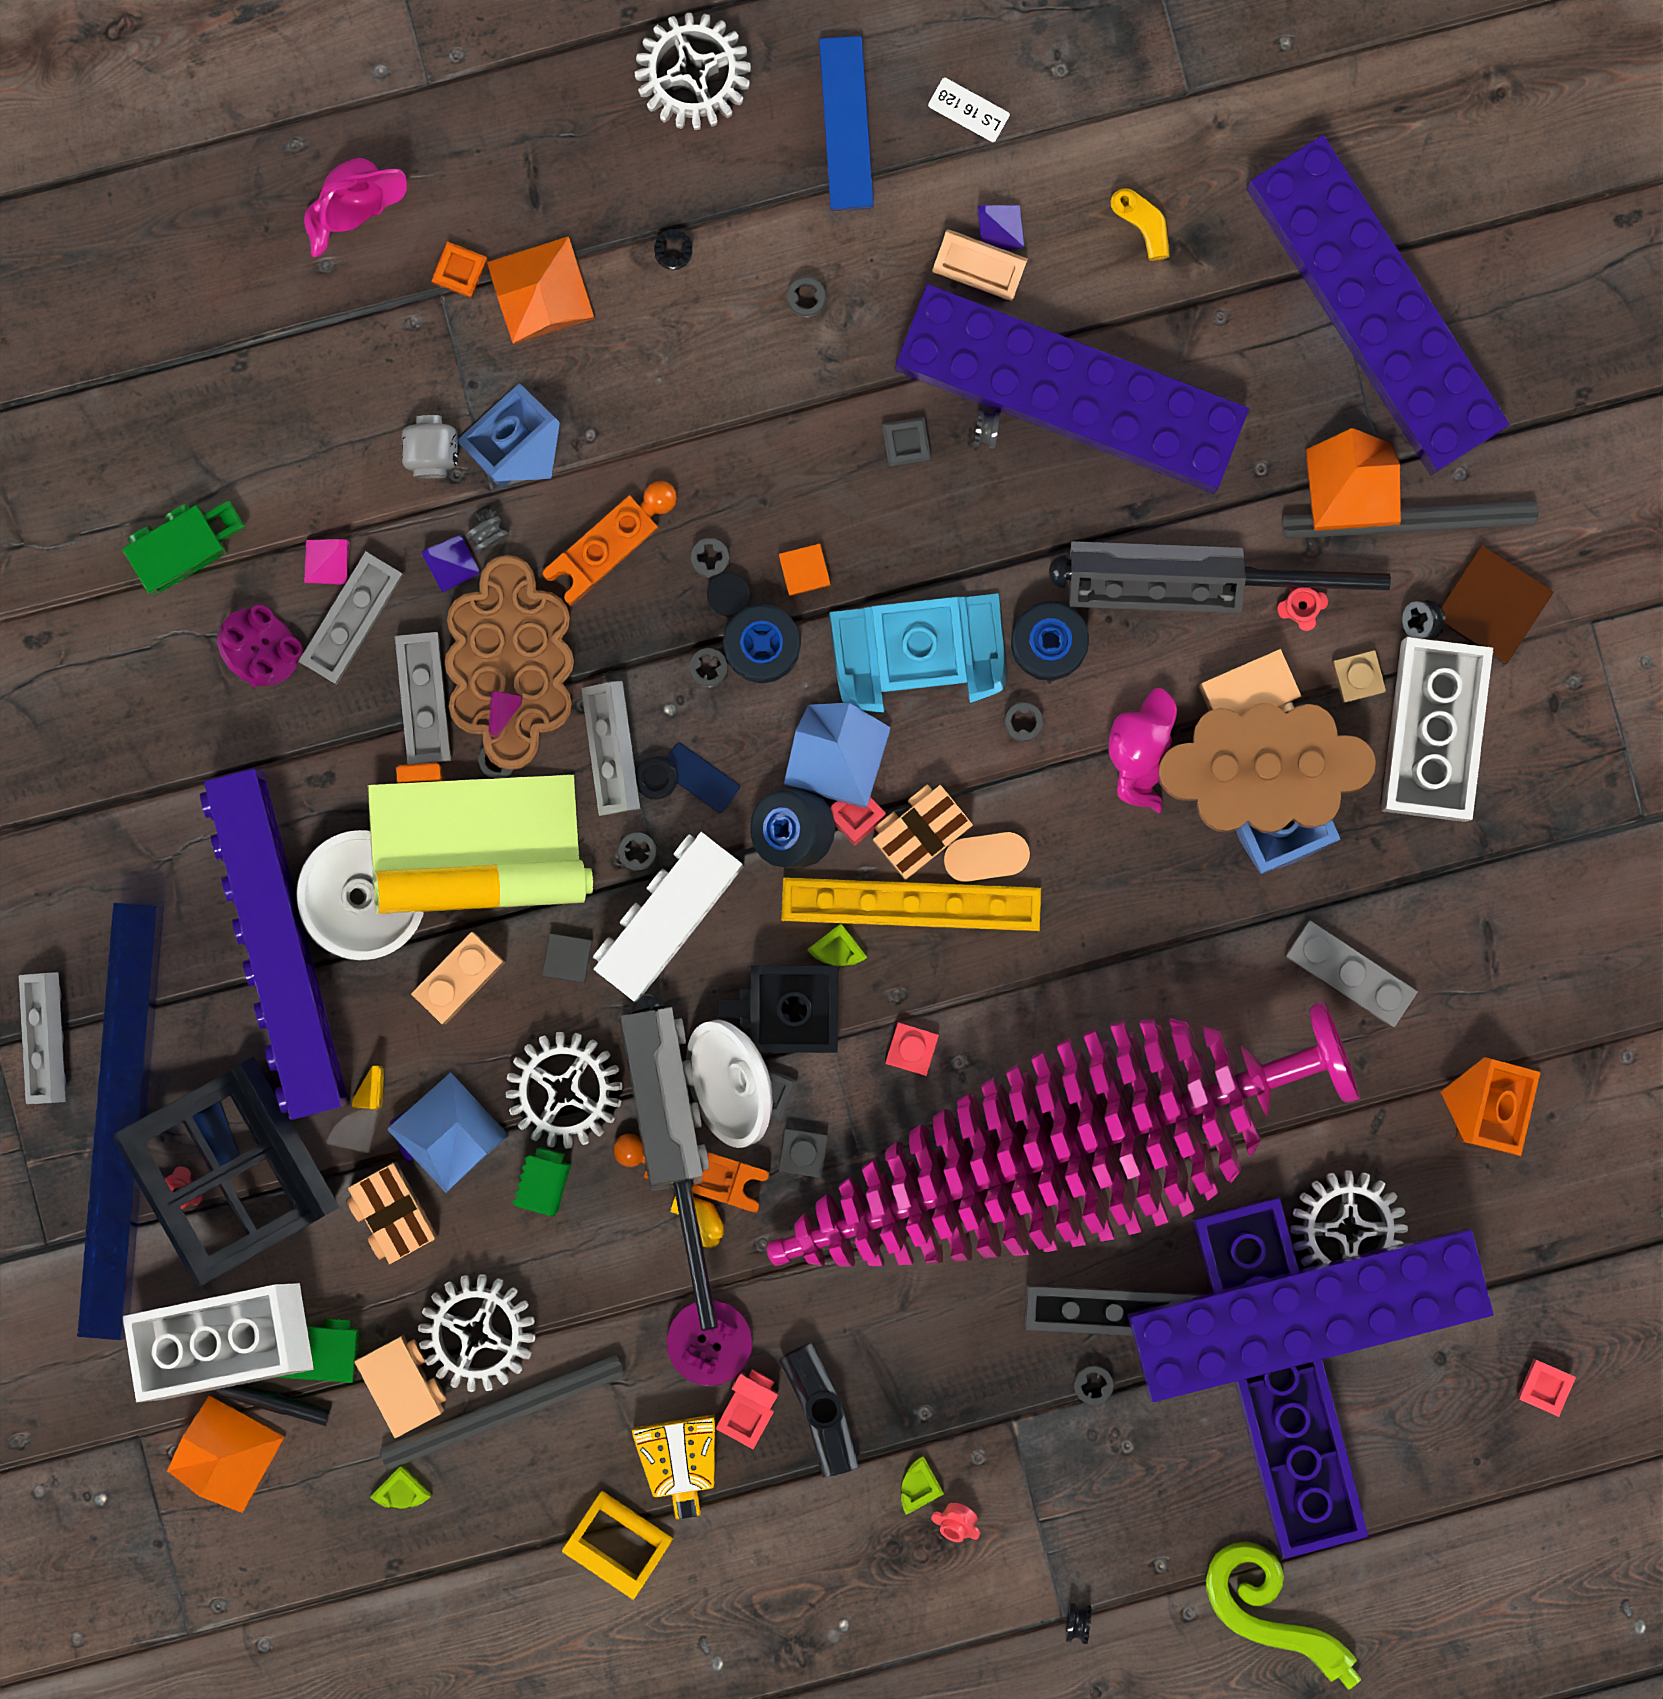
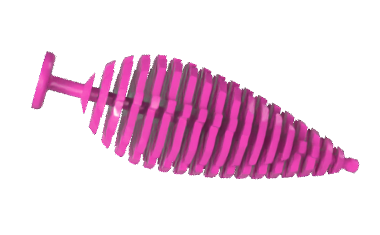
M1325 1001L1312 1005L1309 1010L1312 1027L1318 1042L1317 1045L1263 1065L1241 1045L1247 1070L1238 1074V1068L1230 1048H1226L1221 1032L1203 1026L1207 1048L1210 1046L1216 1062L1215 1074L1218 1082L1211 1085L1212 1074L1204 1054H1198L1194 1043L1195 1035L1191 1027L1185 1021L1170 1018L1172 1037L1179 1062L1184 1060L1188 1071L1187 1087L1189 1092L1184 1094V1076L1177 1060L1170 1061L1167 1053L1169 1041L1161 1026L1156 1025L1154 1019H1141L1139 1022L1145 1037L1144 1049L1150 1069L1144 1070L1141 1064L1143 1049L1135 1033L1128 1032L1125 1021L1114 1022L1110 1024V1028L1118 1046L1117 1057H1115L1108 1041H1101L1096 1028L1085 1032L1083 1035L1092 1058L1090 1067L1082 1051L1075 1052L1069 1038L1057 1044V1049L1065 1067L1063 1076L1055 1060L1049 1062L1043 1050L1032 1056L1031 1059L1038 1076L1036 1085L1028 1071L1022 1072L1019 1064L1008 1069L1006 1072L1011 1085L1009 1095L1002 1083H996L994 1077L981 1085L985 1096L983 1107L974 1094L971 1095L970 1092L957 1100V1112L963 1139L969 1137L974 1149L973 1153L967 1139L959 1141L955 1131L956 1118L949 1109H943L933 1116V1130L937 1147L942 1145L947 1163H945L940 1149L933 1152L928 1139L931 1132L924 1124H920L909 1132L911 1154L915 1153L921 1169L920 1173H918L913 1160L907 1163L902 1150L903 1143L896 1141L886 1149L885 1160L888 1162L894 1177L892 1184L886 1172L880 1173L876 1160L873 1158L862 1167V1172L868 1185L867 1199L859 1183L855 1185L852 1176L848 1177L839 1184L844 1218L839 1219L841 1212L830 1194H826L816 1202V1213L820 1226L813 1228L814 1225L807 1213H804L794 1224L796 1235L770 1241L767 1244V1255L770 1262L775 1266L791 1262V1259L801 1255L804 1256L808 1264L824 1266L825 1259L822 1248L830 1245L828 1250L838 1267L855 1266V1257L850 1238L856 1236L854 1243L863 1261H867L869 1266H883L885 1261L880 1251L882 1244L881 1236L888 1253H894L898 1265H912L914 1259L906 1240L909 1233L914 1246L921 1247L925 1263L943 1262L942 1244L939 1245L934 1233L933 1226H935L940 1239L947 1238L952 1249L950 1257L955 1262L972 1260V1245L969 1233H964L959 1220L960 1217L967 1232L975 1230L978 1238L976 1249L983 1258L1001 1256V1243L997 1222H1002L1005 1230L1002 1242L1013 1256L1029 1255V1235L1039 1250L1043 1249L1044 1252L1058 1250L1059 1245L1054 1235L1056 1227L1064 1241H1070L1072 1247L1086 1245L1087 1239L1081 1226L1082 1217L1091 1234L1098 1233L1101 1242L1113 1240L1115 1234L1107 1215L1109 1208L1117 1224H1125L1128 1235L1142 1232V1225L1134 1207L1136 1192L1131 1178H1137L1139 1186L1136 1199L1145 1216L1152 1215L1155 1226L1169 1222V1217L1161 1198L1162 1182L1158 1171L1159 1168L1163 1167L1166 1174L1163 1189L1172 1206H1179L1182 1217L1195 1210V1205L1187 1187L1189 1175L1184 1158L1189 1156L1191 1159V1178L1200 1195L1204 1193L1208 1201L1219 1191L1214 1178L1215 1168L1208 1144H1202L1198 1134L1200 1122L1198 1114L1203 1113L1202 1128L1210 1147L1216 1145L1219 1152V1167L1226 1180H1230L1232 1183L1241 1171V1165L1234 1137L1229 1136L1225 1125L1226 1112L1223 1105L1230 1103L1229 1113L1237 1132L1243 1133L1247 1144L1246 1151L1251 1157L1261 1140L1252 1118V1106L1249 1097L1257 1095L1263 1112L1268 1118L1271 1089L1324 1070L1329 1072L1333 1085L1343 1102L1350 1103L1360 1100L1359 1091L1341 1038ZM1116 1060L1122 1077L1117 1080L1114 1073ZM1089 1072L1091 1074L1093 1084L1095 1087L1091 1090L1087 1082ZM1154 1072L1158 1073L1159 1078L1161 1080L1160 1094L1159 1087L1153 1075ZM1130 1082L1134 1090V1098L1128 1087V1083ZM1063 1083L1068 1097L1065 1100L1061 1093ZM1036 1092L1041 1106L1039 1110L1034 1102ZM1103 1092H1104L1105 1097H1106L1107 1102H1108V1103H1107V1106H1106V1104H1105V1102H1104V1099H1103V1097H1102V1094H1101V1093H1103ZM1158 1094H1159V1098H1160L1161 1102L1157 1104ZM1010 1102L1015 1117L1013 1120H1011L1007 1110ZM1075 1102L1078 1103L1081 1114H1079ZM1049 1111L1051 1112L1054 1124L1052 1123L1051 1118L1049 1116ZM983 1112H985L989 1128L986 1131L981 1121ZM1021 1120L1024 1121V1124H1025L1026 1129H1027V1134H1026V1132H1025V1129H1024V1127H1023V1125H1022ZM1173 1123H1176L1174 1138L1179 1148V1151L1176 1152L1171 1143L1174 1129ZM994 1129L997 1130V1133H998L999 1138H1000V1140H1001L1000 1143H999V1141H998V1139H997V1136H996V1134H995V1132H994ZM1145 1148H1147V1151L1151 1158L1150 1161L1147 1160ZM1119 1159H1120L1121 1164H1122V1166H1123V1169H1124L1123 1171H1121V1168H1120V1166H1119V1163H1118V1160H1119ZM1092 1169H1093V1172H1094V1174H1095V1176H1096V1179H1097L1096 1181H1095V1179H1094V1177H1093ZM1065 1179L1071 1191L1068 1190ZM1108 1186L1112 1192L1110 1204L1105 1190ZM1039 1189H1040V1191H1041V1194H1042V1196H1043L1044 1201H1042V1198H1041L1040 1193H1039V1191H1038ZM1079 1196H1083L1085 1201L1083 1214L1078 1199ZM1012 1198H1013V1200H1014V1202H1015V1205H1016V1207H1017L1018 1212H1016V1209H1015V1207H1014ZM1054 1204L1056 1205L1058 1210L1056 1224L1051 1205ZM986 1207L993 1221L992 1223L990 1222L989 1217L987 1215ZM1026 1213H1029L1032 1221L1029 1235L1024 1217ZM883 1226V1228H882V1230H881V1232H880V1236H879V1232H878V1229H877V1228Z

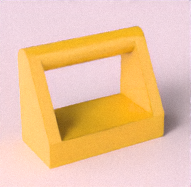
M602 1490L564 1545L562 1552L634 1600L674 1538ZM599 1510L656 1547L638 1576L581 1538Z

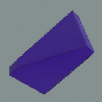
M1020 205L978 206L977 215L980 241L1003 250L1025 248Z
M461 535L421 552L442 593L481 574Z

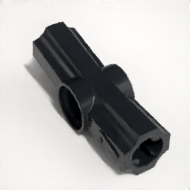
M813 1342L779 1358L808 1420L823 1478L858 1469L859 1464L842 1399L838 1395ZM820 1398H829L836 1404V1414L829 1420H819L812 1413L813 1403Z

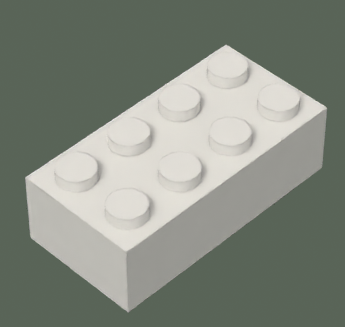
M1406 637L1401 641L1380 811L1461 822L1473 819L1493 648Z
M700 832L696 839L690 834L684 839L673 854L679 859L669 873L663 868L659 871L647 887V890L653 894L642 907L635 903L620 921V924L625 927L624 931L616 941L608 937L593 956L598 961L593 970L634 1002H637L645 994L744 867L741 862L702 832Z
M300 1283L275 1284L123 1316L136 1402L165 1400L314 1370Z

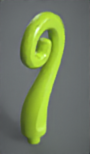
M1244 1541L1232 1543L1215 1554L1209 1564L1206 1576V1590L1214 1612L1228 1628L1253 1642L1304 1654L1322 1671L1330 1682L1339 1678L1348 1690L1361 1681V1677L1352 1668L1357 1659L1336 1638L1315 1628L1260 1620L1246 1613L1235 1602L1228 1587L1229 1576L1235 1567L1246 1562L1259 1565L1264 1570L1266 1578L1260 1587H1254L1247 1582L1241 1583L1237 1588L1238 1596L1251 1606H1263L1276 1599L1283 1586L1284 1574L1282 1566L1273 1552L1258 1543Z

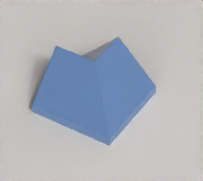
M518 383L458 439V443L502 490L511 481L551 479L560 422Z
M851 703L808 705L795 731L784 786L800 791H808L818 796L867 809L891 727Z
M1291 820L1282 830L1271 834L1259 832L1248 823L1236 830L1240 843L1260 874L1294 864L1340 840L1332 820L1326 825L1317 828L1302 827Z
M451 1072L387 1129L445 1193L509 1136Z

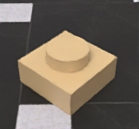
M1375 650L1332 662L1343 703L1386 692Z

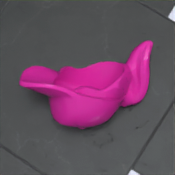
M353 158L336 166L326 177L319 199L310 205L305 212L304 224L310 239L312 257H318L326 251L329 246L330 232L354 230L371 216L380 215L385 207L400 201L407 191V179L404 172L400 169L379 170L374 163L364 158Z
M1161 688L1153 689L1137 712H1125L1117 716L1108 739L1109 756L1115 768L1119 771L1117 787L1119 798L1133 806L1150 807L1157 813H1161L1163 803L1152 787L1159 781V764L1172 744L1170 734L1177 716V706L1174 699L1167 691Z

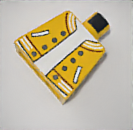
M715 1414L636 1426L632 1429L633 1438L653 1497L672 1495L675 1519H685L701 1515L697 1491L714 1488Z

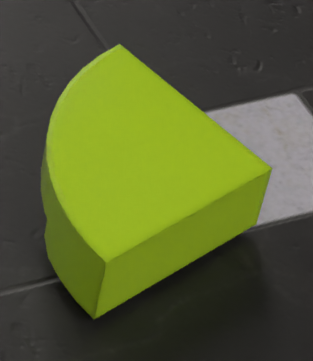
M842 924L838 925L807 949L814 958L831 966H851L867 958Z
M923 1455L909 1466L902 1480L901 1501L906 1515L944 1495Z
M401 1465L370 1498L384 1507L407 1509L424 1503L432 1494Z

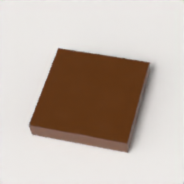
M1481 545L1440 609L1444 610L1442 614L1446 616V620H1443V623H1446V627L1475 646L1493 648L1492 657L1506 665L1554 592Z

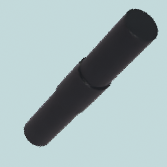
M243 1384L220 1388L218 1391V1396L323 1426L327 1425L331 1412L327 1408Z

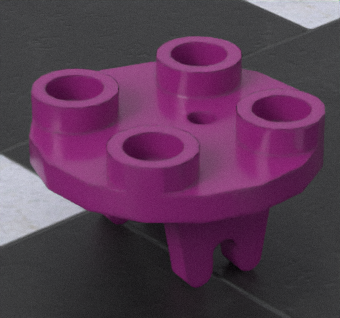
M255 605L251 609H241L233 612L219 627L217 644L220 656L231 671L242 680L249 682L254 689L257 686H275L283 683L297 668L298 659L303 652L302 645L299 640L294 638L288 627L277 619L268 607Z
M713 1299L718 1328L701 1331L696 1302L683 1308L673 1319L666 1338L668 1356L675 1370L688 1381L703 1386L722 1385L737 1377L747 1365L752 1351L751 1329L744 1316L732 1305ZM705 1335L706 1341L699 1342L698 1336ZM715 1343H719L721 1345V1349L719 1351H715L713 1349V1345Z

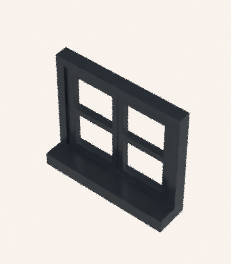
M254 1057L111 1136L197 1288L339 1208L287 1114L281 1113L277 1097ZM230 1096L258 1146L220 1166L192 1116ZM183 1122L211 1172L172 1193L144 1143ZM266 1159L294 1209L256 1230L231 1186L229 1179ZM219 1185L244 1229L246 1236L208 1256L180 1206Z

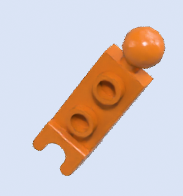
M660 480L649 484L644 491V501L639 505L629 495L565 553H562L543 570L542 575L547 581H553L564 574L570 575L573 578V585L564 596L569 606L576 604L601 579L659 529L651 517L654 514L660 515L670 512L677 502V492L670 483Z
M627 1133L616 1139L613 1145V1154L619 1164L624 1167H635L640 1163L645 1164L640 1136ZM707 1152L709 1170L702 1171V1183L693 1184L692 1193L757 1213L759 1202L746 1196L743 1190L744 1184L751 1179L766 1181L770 1171ZM646 1171V1172H645V1175H644V1178H647V1179H648L647 1171Z

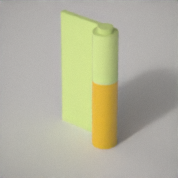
M574 775L367 785L374 902L377 914L584 903L586 894H592L593 892L591 868H584L583 861L579 860Z

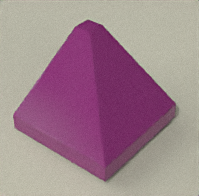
M493 691V694L491 693L489 735L492 738H499L522 705V696Z

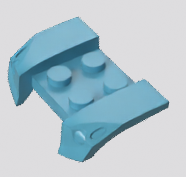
M999 593L829 612L835 670L841 698L844 703H851L861 710L884 712L882 692L966 683L968 699L972 703L1002 691L1007 683L1006 653Z

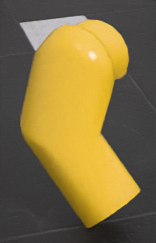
M675 1196L670 1212L679 1214ZM693 1197L702 1245L706 1248H713L719 1244L720 1238L724 1235V1224L711 1202Z

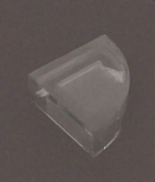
M361 1110L345 1116L334 1126L326 1144L370 1153L379 1110Z

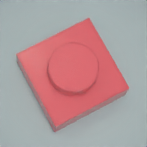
M871 797L867 809L840 801L835 802L830 807L835 826L854 846L875 829L874 827L887 817L886 813Z
M897 1022L885 1064L927 1076L939 1035Z
M1533 1359L1517 1399L1559 1417L1576 1377Z
M754 1369L751 1370L749 1375L741 1371L732 1386V1390L768 1410L773 1406L779 1393L772 1388L775 1383L774 1380Z
M735 1391L715 1429L754 1449L774 1410H768Z

